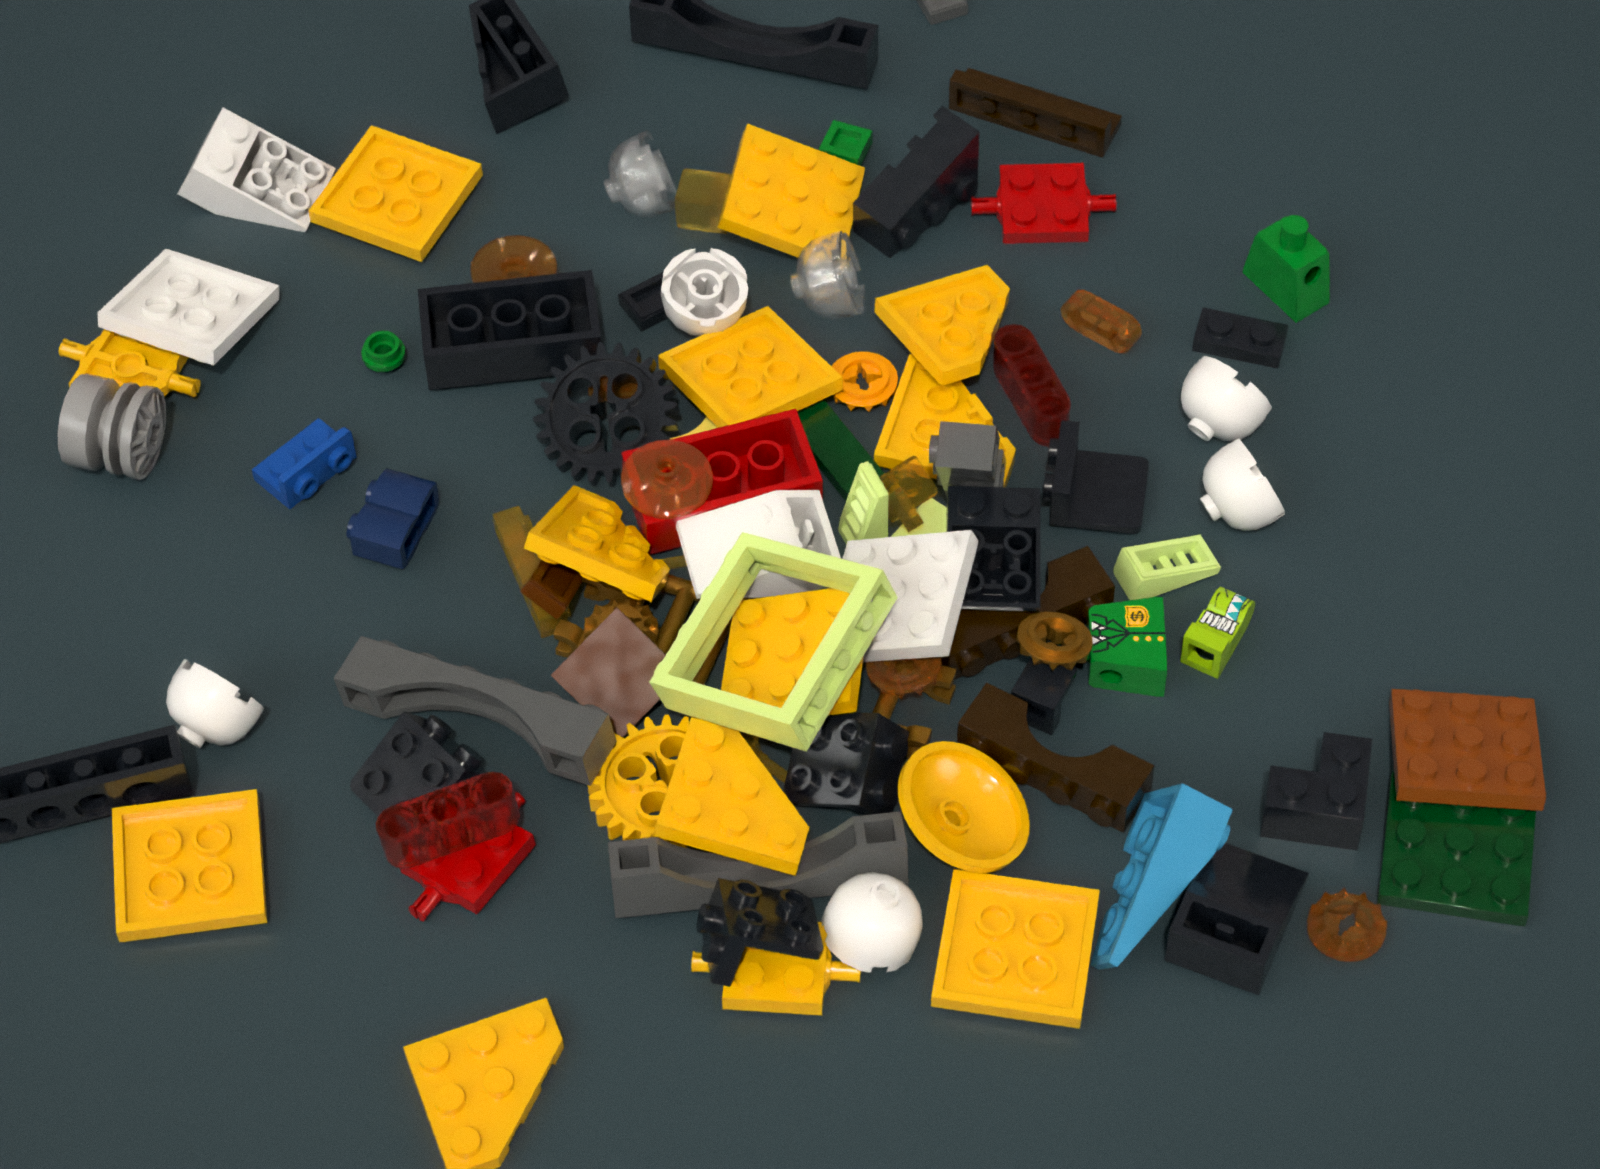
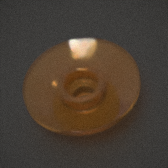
M521 235L504 236L490 241L475 254L471 263V279L473 283L557 274L556 258L547 245L535 238Z
M660 440L648 443L630 455L622 469L621 486L627 501L639 512L654 518L673 519L688 515L704 504L712 490L713 472L708 459L697 448L681 441ZM665 469L673 470L669 473L661 472V470Z

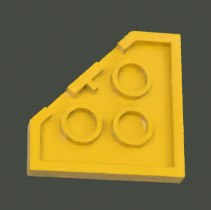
M984 265L875 298L874 312L941 386L980 374L1007 307L1010 288L988 265Z
M909 353L874 452V461L880 467L937 479V475L933 474V463H929V445L931 435H939L940 421L994 425L993 417L976 394H971L961 380L941 386L914 355ZM999 433V449H1003L1006 458L1004 487H1007L1015 462L1016 448L1007 436L1003 438Z
M573 485L528 532L524 549L536 553L541 560L547 563L562 564L579 571V574L585 579L594 582H605L621 589L626 596L636 600L645 599L652 602L666 585L671 570L663 559L653 560L648 554L650 544L635 526H625L621 521L623 511L614 501L576 485Z
M691 717L653 836L796 876L809 826L738 730Z
M547 998L403 1046L407 1063L446 1169H496L503 1163L509 1151V1143L520 1123L524 1124L541 1092V1084L551 1065L556 1064L564 1049L563 1039Z

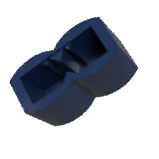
M386 468L377 480L373 479L370 482L365 495L366 504L359 513H354L351 516L346 536L350 539L353 555L404 569L411 561L418 547L421 535L428 529L439 505L437 482Z

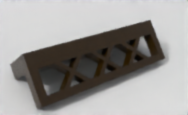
M968 68L966 72L956 69L949 82L950 110L1101 158L1106 154L1121 126V115L972 68Z

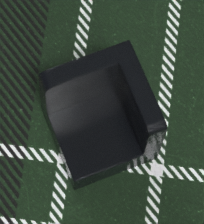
M1032 657L1030 658L1011 690V695L1028 703V726L1053 735L1060 723L1062 700L1077 675L1076 666L1072 670H1068L1062 665H1058L1052 671L1049 664L1041 663L1034 665Z

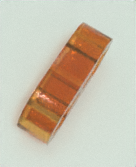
M1075 291L1061 307V315L1072 329L1114 352H1128L1142 335L1139 322L1131 314L1089 291Z

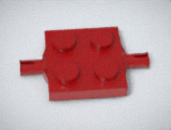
M1084 163L999 165V188L996 197H971V215L997 214V219L1002 226L1003 244L1088 242V220L1091 212H1116V194H1090V190L1085 183Z
M510 789L494 809L482 807L457 793L398 861L401 873L419 882L425 889L415 902L408 907L409 912L416 919L419 918L420 921L424 922L440 901L459 904L469 911L478 914L535 847L536 843L533 834L510 821L520 807L525 804V799L520 793L516 792L515 794V791Z

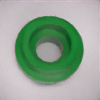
M383 330L374 332L367 337L362 347L361 355L363 363L369 369L376 372H388L398 368L403 363L406 351L403 342L394 333Z

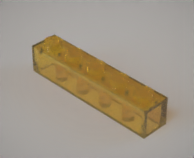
M520 506L494 513L492 516L495 533L521 590L540 558L536 553L524 549L528 532L533 526L529 515L524 516ZM522 594L541 639L553 635L560 619L567 621V618L571 617L569 606L556 620Z

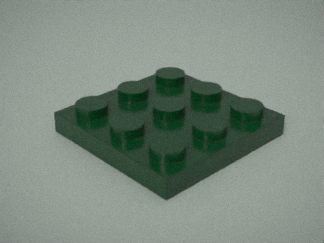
M1392 772L1389 784L1377 904L1525 927L1529 912L1536 811L1396 801L1394 772Z

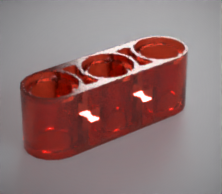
M1005 325L995 333L993 352L994 373L1030 437L1036 443L1049 447L1050 438H1059L1061 420L1070 421V398L1031 331L1022 325Z
M488 772L390 806L378 816L376 831L385 858L389 864L396 868L405 869L512 831L518 825L520 811L510 779L499 772Z

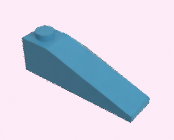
M1183 783L1144 794L1123 851L1131 854L1129 863L1123 871L1116 874L1112 887L1120 894L1118 903L1113 904L1104 916L1090 966L1100 970L1118 967L1213 857L1215 852L1224 846L1230 834V825L1227 823L1233 809Z

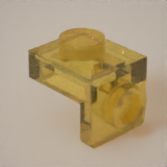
M912 456L879 477L889 493L888 518L892 523L900 519L908 533L924 523L917 506L938 494L937 486L918 457Z

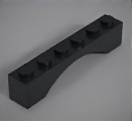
M631 0L629 4L631 40L865 89L868 87L878 61V25L837 17L824 23L805 27H776L738 19L713 8L702 0Z

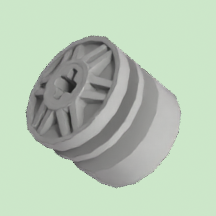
M87 373L79 375L71 383L64 398L59 417L57 434L58 451L61 460L67 466L92 471L100 470L105 466L106 470L112 475L119 476L125 474L128 478L137 480L146 478L154 468L164 440L166 402L163 392L154 386L146 385L140 387L137 383L128 382L120 387L112 378Z

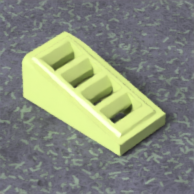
M868 461L859 464L840 517L838 531L845 544H847V541L888 537L889 493L872 464H869Z
M1200 534L1123 547L1113 572L1128 599L1136 600L1155 597L1219 573L1221 566ZM1189 553L1195 563L1190 564L1185 554ZM1171 559H1172L1173 562L1175 563V565H1176L1175 567L1172 565V563H1171V561H1170Z

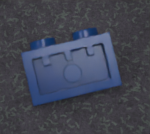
M318 418L252 469L254 481L288 509H291L301 500L311 497L319 486L336 473L344 471L357 458L352 432L346 427H342L336 432Z

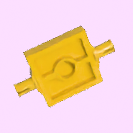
M106 329L88 345L65 338L59 346V355L61 357L80 361L78 370L68 383L69 388L79 375L87 373L112 378L120 387L128 382L137 383L140 387L146 385L158 387L164 396L173 390L194 398L200 390V380L179 374L189 357L160 349L130 337L121 336Z
M818 922L823 951L820 958L816 960L745 946L731 986L723 985L722 1009L822 1016L824 994L830 986V981L860 983L861 971L842 961H832V955L825 942L827 933L824 925L822 926V922ZM693 951L691 972H709L708 963L702 961V952Z

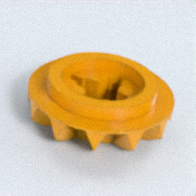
M866 351L853 352L842 356L832 365L843 377V390L833 395L835 403L847 404L850 411L856 407H865L870 412L872 407L878 404L886 407L889 397L896 393L898 384L897 371L888 359L879 354ZM858 373H861L862 378H865L866 383L869 384L867 390L860 389L859 384H857Z

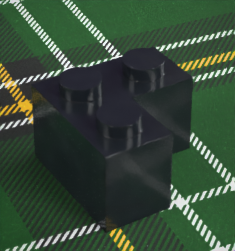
M1324 732L1317 772L1271 765L1265 794L1260 837L1357 851L1365 816L1372 739Z

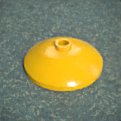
M941 741L921 747L903 765L898 779V798L902 813L915 837L934 856L951 866L965 871L988 873L1005 868L1021 854L1029 836L1028 809L1013 779L992 758L968 745Z

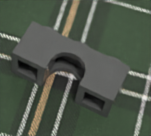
M940 421L939 435H931L929 463H933V474L937 475V485L943 486L946 497L948 486L1004 487L1006 458L1003 449H999L1000 437L997 426Z

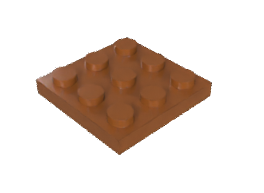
M1391 689L1389 709L1396 801L1534 811L1544 810L1546 790L1534 699L1416 689Z

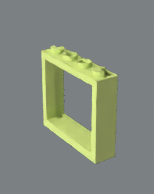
M742 532L733 548L726 554L723 564L710 585L704 589L700 601L689 619L681 626L677 638L664 659L657 665L649 683L666 709L807 752L898 597L882 569ZM761 569L850 593L782 708L693 682L694 677Z

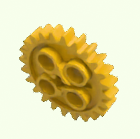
M669 714L664 715L660 726H655L650 717H645V729L638 730L634 725L628 723L626 724L628 733L626 738L615 734L617 742L591 786L587 785L590 809L595 812L598 827L607 826L608 838L610 840L616 839L621 835L623 840L655 837L653 835L659 815L649 814L655 811L660 812L677 762V759L668 758L679 756L689 725L688 716H684L678 726L672 725ZM646 756H650L653 759V761L657 765V771L662 780L657 781L656 769L652 762L650 763V761L646 758ZM631 777H640L636 780H626ZM663 839L674 845L687 848V845Z

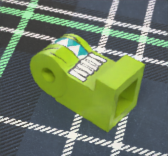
M1220 586L1212 596L1207 609L1203 610L1196 623H1191L1184 634L1180 662L1218 679L1250 623L1255 609V602ZM1198 647L1213 654L1214 660L1200 657L1196 652V648Z

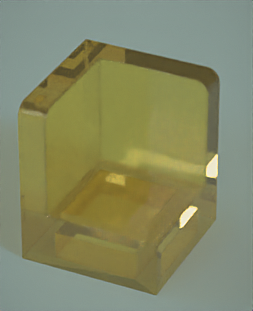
M683 169L675 196L676 226L681 229L727 234V231L717 227L731 174Z

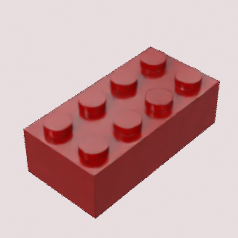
M796 408L621 452L624 485L640 533L650 544L649 555L682 547L676 523L691 516L776 490H819L823 500V479Z

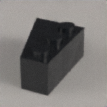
M478 0L469 5L474 42L479 59V72L484 90V103L496 135L569 96L558 63L514 0Z
M941 106L933 115L937 123L922 139L915 135L907 143V147L911 151L898 166L894 168L888 164L853 203V232L888 258L894 256L901 249L910 247L920 234L930 226L939 224L949 211L961 202L971 199L978 188L980 131L944 106Z

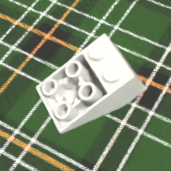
M222 108L208 132L178 195L216 215L306 232L310 224L308 210L328 185L336 168L231 111Z
M776 490L691 516L676 523V529L696 599H700L704 589L710 585L723 564L726 554L733 548L742 532L841 558L819 490ZM761 569L744 598L770 597L828 589L829 587Z

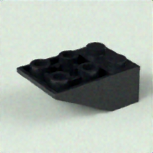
M948 486L946 532L972 530L979 541L961 609L1040 612V488Z
M1225 843L1195 876L1187 889L1169 930L1165 961L1259 995L1309 873Z

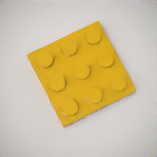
M747 124L742 133L717 228L838 272L844 260L853 222V203L859 197L865 167Z
M371 125L308 210L310 222L422 262L483 176L482 164Z
M769 306L739 318L736 324L723 331L703 334L658 355L659 369H664L669 379L718 428L795 408L799 411L843 390V377Z
M828 588L742 600L731 620L721 690L782 708L850 593ZM863 657L829 715L857 712Z
M257 789L112 808L116 934L119 943L267 923L260 802Z
M953 869L931 995V1007L1080 1029L1100 890Z

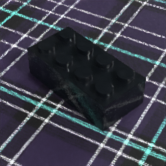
M592 270L418 289L423 356L429 390L554 376L550 370L552 366L562 371L568 368L564 358L565 355H569L577 362L581 360V347L584 346L592 356L596 355L598 344L601 342Z

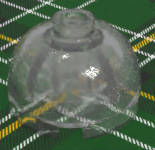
M648 130L629 137L617 146L611 153L608 162L610 178L603 180L612 203L620 201L629 213L641 218H654L680 208L678 201L669 199L668 193L677 194L660 150L652 152L649 144H647V142L654 140Z
M838 231L811 240L802 248L797 259V273L791 274L790 277L796 299L804 298L807 307L822 318L831 320L845 319L865 313L864 284L858 286L856 274L857 271H861L854 246L846 232Z

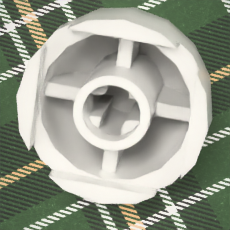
M696 248L686 250L674 257L663 273L661 299L665 313L677 328L693 336L720 332L736 324L746 307L748 285L745 269L735 257L719 249L710 248V253H695Z
M1203 356L1194 364L1183 382L1181 403L1185 414L1191 419L1188 427L1194 434L1205 441H1210L1212 437L1222 441H1234L1237 438L1241 440L1251 435L1263 423L1272 406L1265 395L1254 384L1249 382L1245 387L1234 378L1238 374L1236 370L1208 356Z
M1239 438L1222 447L1207 462L1202 477L1207 494L1201 497L1200 500L1213 521L1222 517L1232 528L1242 531L1258 530L1285 515V510L1266 477H1263L1255 465L1257 462Z
M186 659L182 661L175 672L167 690L166 703L169 714L180 725L177 731L178 736L198 748H201L205 741L218 746L234 744L244 738L256 724L264 711V707L252 697L248 702L243 701L239 698L238 687L197 663L191 665Z
M876 872L858 874L841 884L832 895L821 919L822 926L824 925L827 933L825 942L829 950L843 963L864 972H871L873 967H888L886 972L895 971L909 962L921 937L923 927L922 910L914 892L902 881L888 874Z

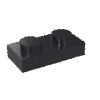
M1203 307L1194 336L1192 351L1278 369L1289 325Z

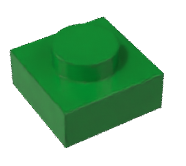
M833 120L819 147V151L861 166L873 142V130Z

